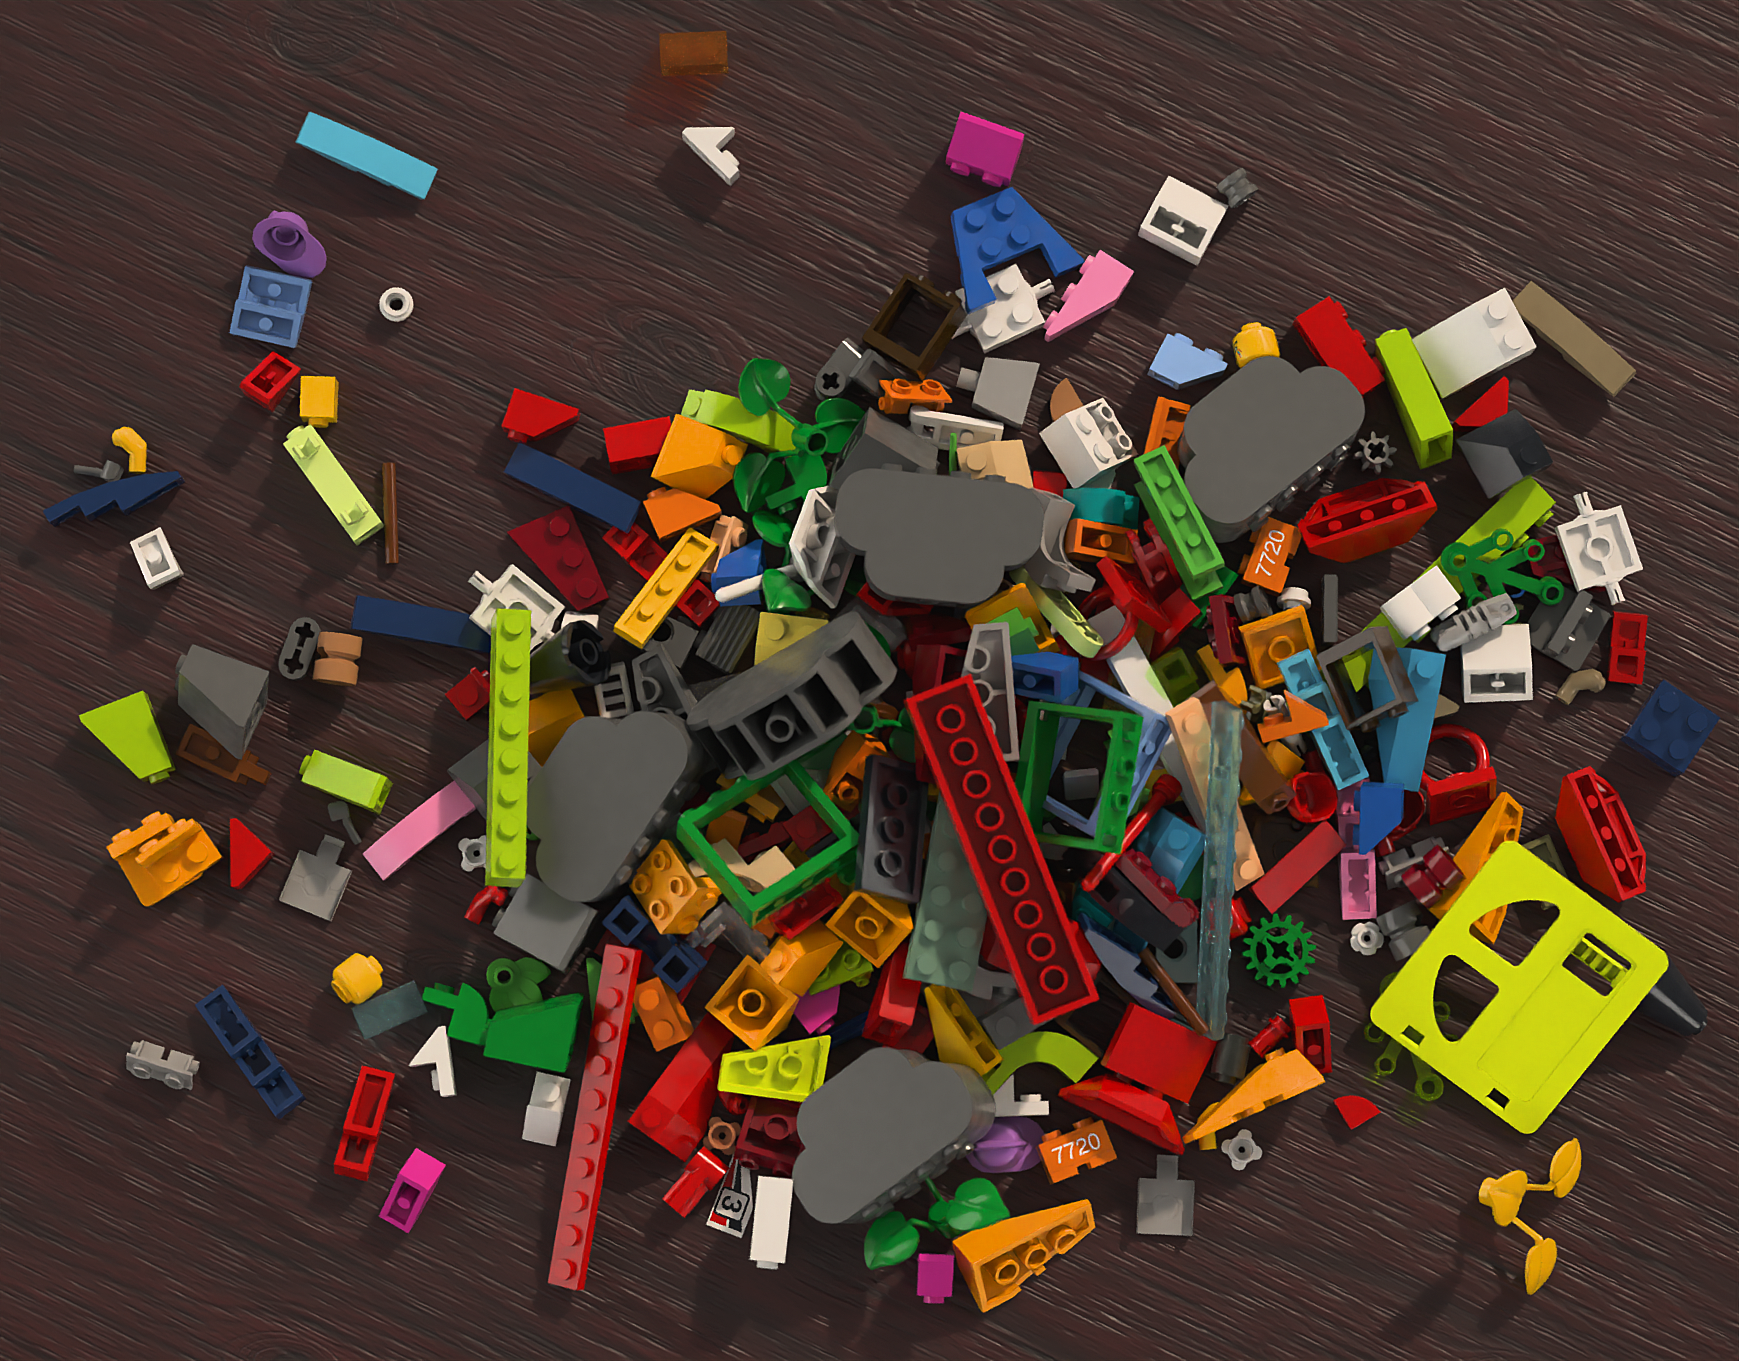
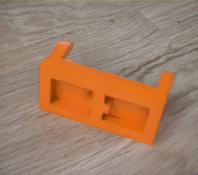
M1158 396L1144 454L1165 445L1178 470L1180 460L1178 458L1177 445L1183 431L1186 416L1190 411V405Z

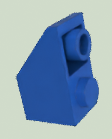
M1363 782L1361 790L1354 792V811H1360V825L1354 824L1353 845H1359V855H1366L1401 823L1404 812V783Z

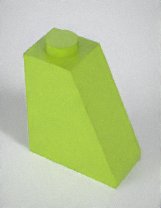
M144 691L79 715L81 722L143 782L150 781V784L162 782L170 778L169 772L176 770L149 697Z
M314 750L312 756L306 755L299 774L303 775L301 781L305 785L379 815L393 785L383 775Z

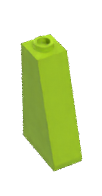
M1407 328L1399 331L1389 330L1384 332L1379 338L1375 339V356L1385 370L1384 379L1420 470L1451 459L1453 428Z

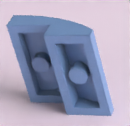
M245 266L239 298L235 302L229 333L296 348L313 280L253 266Z

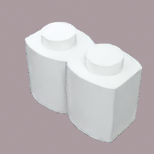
M1436 565L1383 604L1380 610L1403 640L1411 636L1416 641L1431 629L1427 623L1439 616L1443 621L1458 609L1455 602L1461 599V597Z

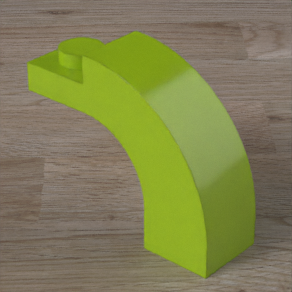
M689 389L681 412L682 416L749 442L768 453L796 448L791 438L795 427L777 412L769 409L765 414L756 416L744 408L739 398L710 390L700 392Z
M1032 1032L998 1050L1004 1060L999 1063L1000 1066L997 1070L993 1067L982 1075V1078L992 1094H994L1017 1068L1029 1063H1044L1056 1068L1073 1084H1076L1099 1057L1082 1043L1066 1035L1054 1032Z

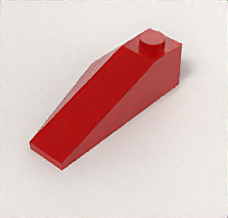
M708 1011L628 1122L686 1162L706 1133L718 1093L717 1085L723 1054L730 1053L736 1034Z

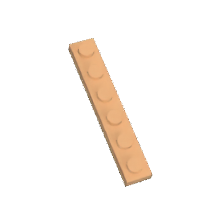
M1191 697L1167 711L1165 716L1229 886L1238 891L1263 876L1264 871L1200 700Z

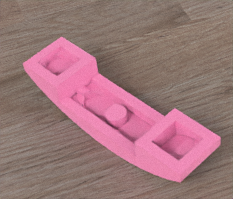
M453 781L396 824L369 847L363 855L382 880L385 881L408 863L410 858L462 817L468 816L476 807L457 783Z

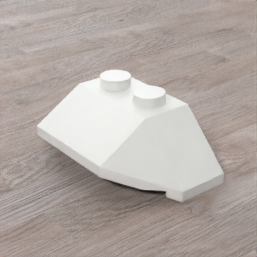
M825 486L808 491L789 545L795 568L830 608H835L840 599L855 554L843 547L835 533L834 515L839 490L831 486Z

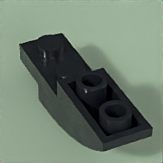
M1085 832L1079 836L1080 838L1094 840V837ZM1069 847L1061 857L1084 880L1106 852ZM1115 864L1092 891L1087 892L1124 926L1161 951H1165L1187 928L1175 925V922H1172Z

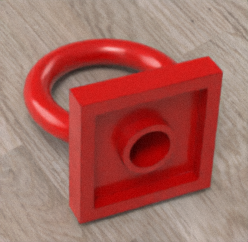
M1107 556L1101 559L1096 566L1109 585L1092 592L1085 598L1077 610L1087 620L1091 612L1100 603L1111 599L1117 609L1126 616V619L1119 634L1110 643L1102 646L1093 658L1078 654L1092 661H1101L1115 656L1133 638L1138 627L1139 618L1161 634H1164L1173 626L1146 584Z
M1440 724L1432 727L1429 744L1444 737L1460 739L1473 749L1476 756V766L1473 772L1454 773L1439 781L1432 780L1423 770L1420 788L1427 792L1426 816L1430 825L1489 810L1496 800L1497 777L1493 766L1489 767L1490 757L1488 749L1480 736L1467 727L1457 724Z

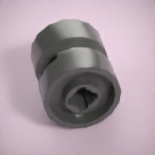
M1412 900L1375 918L1383 936H1390L1391 938L1388 946L1396 962L1413 954L1431 932L1428 925H1422L1420 922L1423 914L1416 900Z

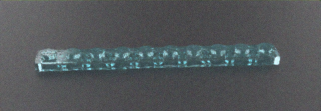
M1226 701L1212 702L1196 1011L1210 1028L1203 1035L1211 1040L1224 1039L1225 1025L1227 1024L1228 961L1231 958L1229 942L1230 929L1233 925L1231 906L1232 896L1235 891L1233 882V869L1236 861L1235 833L1238 828L1237 797L1240 794L1238 779L1239 764L1242 760L1240 743L1241 731L1244 726L1242 709Z

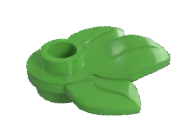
M524 957L515 962L509 958L494 960L486 971L488 984L492 988L489 1001L493 1010L497 1012V1010L543 1000L537 984L549 976L551 973L550 969L543 962L531 957ZM502 970L510 973V977L506 981H500L497 978L498 973Z

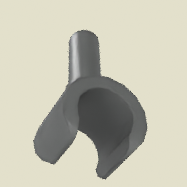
M109 460L106 461L103 469L79 465L74 466V473L100 477L107 482L120 480L124 472V468Z
M344 801L329 803L328 810L331 821L342 819L354 845L362 842L350 818L347 803Z

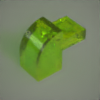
M1177 647L1149 663L1173 708L1185 702L1187 698L1200 690L1195 681L1198 678L1181 648Z

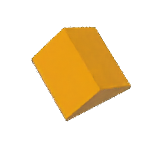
M571 689L548 692L529 701L528 751L541 767H543L567 729L577 720L584 718Z
M747 954L704 1008L749 1047L757 1051L788 1027L800 998L792 991L778 985L759 966L760 964Z

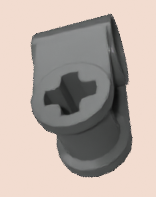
M848 337L837 347L829 361L816 376L814 391L821 401L832 397L841 398L855 382L849 377V374L865 351ZM832 380L836 381V389L830 387L828 390L824 389L825 381L828 383Z

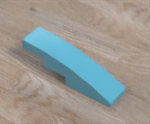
M312 112L308 113L295 142L354 172L359 171L387 186L392 185L420 200L425 199L438 170L383 142Z
M1305 649L1277 662L1276 664L1289 692L1326 713L1329 725L1310 730L1308 733L1337 790L1339 791L1369 777L1352 735L1345 727L1326 682L1323 681L1310 650Z

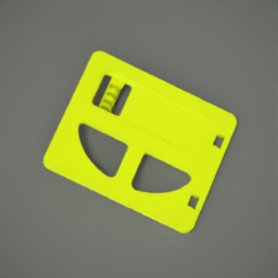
M1505 841L1498 846L1371 1007L1370 1017L1376 1026L1521 1133L1530 1134L1541 1126L1664 974L1668 967V957L1662 949L1519 843ZM1540 900L1557 905L1560 910L1559 916L1518 966L1508 963L1473 937L1469 931L1470 925L1478 918L1509 903ZM1587 933L1594 935L1631 963L1629 970L1583 936ZM1570 953L1611 983L1613 989L1607 996H1602L1563 967L1562 963ZM1448 955L1458 956L1499 988L1497 994L1462 1038L1456 1042H1450L1442 1035L1435 1019L1433 1007V992L1437 973L1443 959ZM1408 1025L1424 1036L1419 1045L1402 1033ZM1494 1088L1509 1098L1504 1108L1487 1096Z

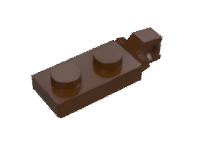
M189 724L175 755L237 784L247 785L249 779H252L266 786L272 775L269 771L256 766L259 757L253 755L251 751L246 750L242 760L235 758L207 731L192 724Z

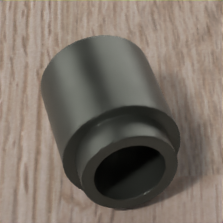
M1222 1033L1221 1041L1217 1040L1210 1073L1217 1074L1216 1081L1236 1085L1237 1079L1244 1080L1250 1053V1047H1247L1249 1038Z

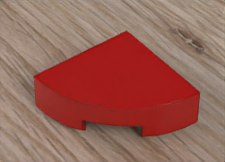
M1343 1096L1332 1100L1350 1130L1381 1113L1372 1102L1359 1096Z

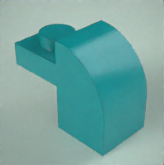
M1106 488L1063 489V498L1075 505L1069 520L1079 518L1135 530L1138 529L1140 497L1126 495L1125 491Z

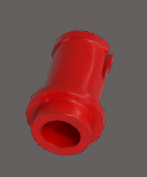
M1278 1015L1274 1019L1270 1017L1268 1019L1270 1023L1248 1042L1262 1059L1284 1037L1286 1039L1289 1038L1287 1034L1291 1031V1028Z

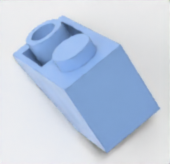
M1176 333L1174 336L1167 334L1147 375L1179 390L1222 376L1228 363L1222 361L1224 357L1216 351L1208 348L1202 351L1192 346L1194 342L1182 334Z

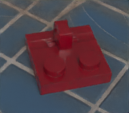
M1224 594L1209 596L1210 605L1207 606L1206 613L1209 624L1214 628L1207 629L1209 643H1212L1215 659H1219V664L1238 668L1249 666L1238 627L1244 624L1236 610L1234 597Z

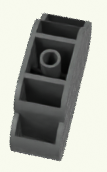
M1263 356L1247 363L1190 409L1178 440V458L1186 470L1183 482L1214 542H1231L1240 538L1250 529L1253 532L1258 531L1269 521L1267 516L1275 509L1279 512L1286 509L1295 500L1293 497L1295 493L1300 489H1303L1305 492L1308 491L1320 480L1319 475L1328 468L1330 471H1333L1346 459L1344 455L1353 445L1363 422L1365 405L1358 389L1343 373L1325 366L1311 367L1299 373L1292 364L1284 359Z
M882 464L881 469L868 468L853 473L843 482L838 492L834 515L836 536L844 548L855 555L864 557V575L868 585L877 595L890 601L963 609L974 608L994 595L1001 584L1004 572L1016 570L1025 565L1035 554L1042 540L1044 512L1039 499L1028 488L1019 484L1005 482L1006 477L985 475L983 480L971 479V473L951 471V475L941 476L937 475V470L932 468L917 467L915 473L902 471L903 466Z
M850 612L836 618L711 691L692 708L687 717L686 724L726 779H733L744 774L748 780H755L773 772L840 733L854 721L864 705L871 702L887 689L895 678L897 668L858 612Z
M639 711L626 716L623 720L598 716L584 717L574 722L567 729L527 790V826L541 839L536 853V867L540 878L550 889L564 899L573 902H608L620 897L628 889L629 884H632L633 878L637 875V869L661 841L660 839L667 828H673L681 816L679 810L685 801H690L700 788L698 782L708 765V753L684 719L673 714Z
M880 1047L864 1053L811 1093L799 1109L797 1130L806 1149L798 1156L793 1167L792 1180L796 1195L807 1212L815 1219L824 1223H864L875 1217L877 1219L884 1217L894 1210L893 1204L900 1198L907 1199L920 1191L921 1186L919 1184L929 1177L934 1179L948 1169L947 1163L955 1157L961 1159L975 1149L973 1144L986 1135L995 1119L996 1106L992 1092L980 1074L967 1065L931 1061L924 1054L907 1049L899 1050Z

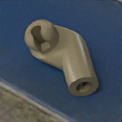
M1595 669L1573 672L1558 690L1555 697L1563 704L1569 705L1579 690L1589 689L1595 693L1602 691L1606 684L1605 678L1602 677L1601 672Z

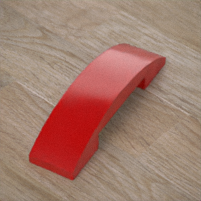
M635 522L628 534L612 527L602 537L647 582L668 556V553L654 542ZM695 579L675 607L698 627H701L720 607V602L716 600L715 594L699 580Z

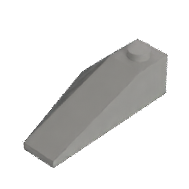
M1009 623L975 624L961 677L971 674L1005 762L1019 761Z

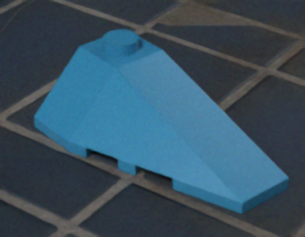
M1373 648L1368 676L1373 710L1396 699L1375 648ZM1397 648L1418 702L1408 706L1409 712L1400 717L1389 719L1388 716L1380 720L1381 726L1376 729L1384 783H1404V790L1419 792L1446 655L1412 648Z
M1162 806L1135 838L1132 848L1135 852L1139 851L1147 856L1152 863L1151 868L1160 877L1165 876L1175 885V892L1178 894L1211 840V836ZM1115 918L1113 932L1134 944L1137 953L1144 949L1148 942Z

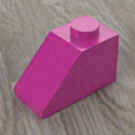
M841 984L812 996L809 989L803 997L795 993L800 999L793 1014L809 1035L816 1031L820 1036L836 1024L832 1018L837 1015Z
M416 1148L399 1172L379 1217L409 1233L435 1189L446 1165Z
M918 1254L916 1295L924 1296L923 1303H944V1297H952L954 1255Z

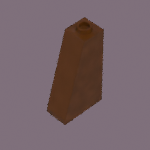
M1212 680L1186 700L1191 697L1200 700L1217 747L1255 802L1268 815L1274 811L1282 810L1297 794L1264 743H1262V740L1238 703Z

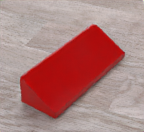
M1327 820L1322 821L1249 888V891L1273 914L1347 844Z

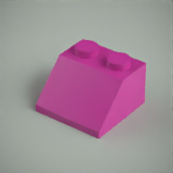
M960 112L945 164L950 165V170L957 174L969 176L970 173L981 176L982 181L991 186L1000 187L1001 184L1009 186L1022 150L1024 134Z

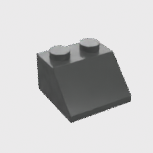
M489 739L447 770L448 774L486 821ZM529 751L527 790L542 768Z

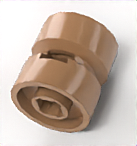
M319 632L317 652L321 655V658L315 661L313 680L332 685L356 686L359 667L354 661L361 657L363 638L343 633Z

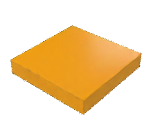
M1302 605L1238 627L1256 687L1264 690L1284 683L1276 663L1305 649L1310 650L1318 670H1321L1316 657L1318 653L1305 608Z

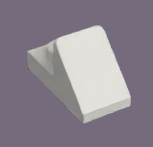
M733 127L686 128L682 132L683 140L729 186L740 177L739 169L737 168L739 162L727 150L720 151L735 135Z
M161 527L130 542L150 589L155 590L184 575Z
M446 1026L438 1027L409 1064L410 1067L436 1064L437 1070H431L434 1091L440 1090L442 1097L457 1095L450 1040L447 1036L448 1027Z
M537 1072L530 1104L526 1110L522 1139L556 1147L571 1079Z
M1013 1074L993 1095L996 1106L995 1117L1049 1115V1101H1041L1040 1094L1020 1095V1102H1014Z

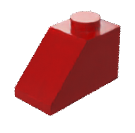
M514 388L502 428L504 432L508 433L507 438L522 444H526L527 440L537 442L578 422L580 411L577 408Z
M1323 995L1289 999V1018L1293 1049H1297L1320 1074L1331 1073L1330 1021Z

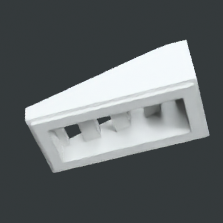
M624 662L611 664L609 676L619 674L620 680L600 683L594 686L600 717L614 718L634 713ZM622 688L623 694L603 698L602 692ZM625 702V708L606 711L605 705Z

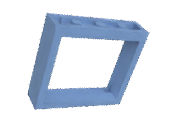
M1078 670V690L1063 702L1055 704L1087 708L1095 692L1098 691L1144 717L1127 814L1128 818L1171 734V729L1166 716L1103 681ZM1060 717L1050 779L1081 720ZM1047 795L1043 808L1095 838L1101 798L1090 819H1087Z

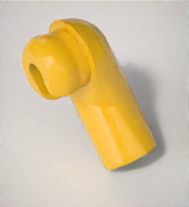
M129 427L116 429L112 434V441L115 446H120L129 453V473L145 474L146 442Z

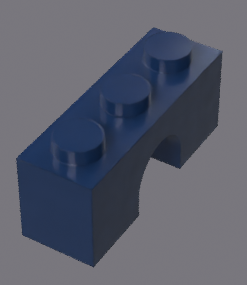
M634 893L624 897L602 922L626 946L631 944L641 949L653 961L655 967L652 970L676 993L684 989L708 963L679 934H660Z

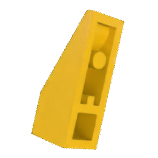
M931 984L924 989L940 1062L967 1065L982 1076L1004 1060L957 989Z

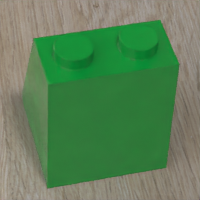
M573 993L497 1010L492 1019L488 1018L486 1025H483L479 1045L485 1046L483 1056L565 1073L572 1059L584 994Z

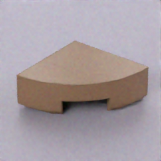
M1067 378L1057 385L1051 397L1050 415L1053 422L1064 414L1083 406Z

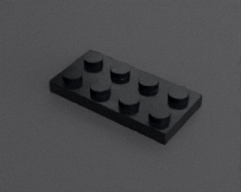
M876 754L866 756L854 891L910 905L919 903L929 783L916 780V766Z

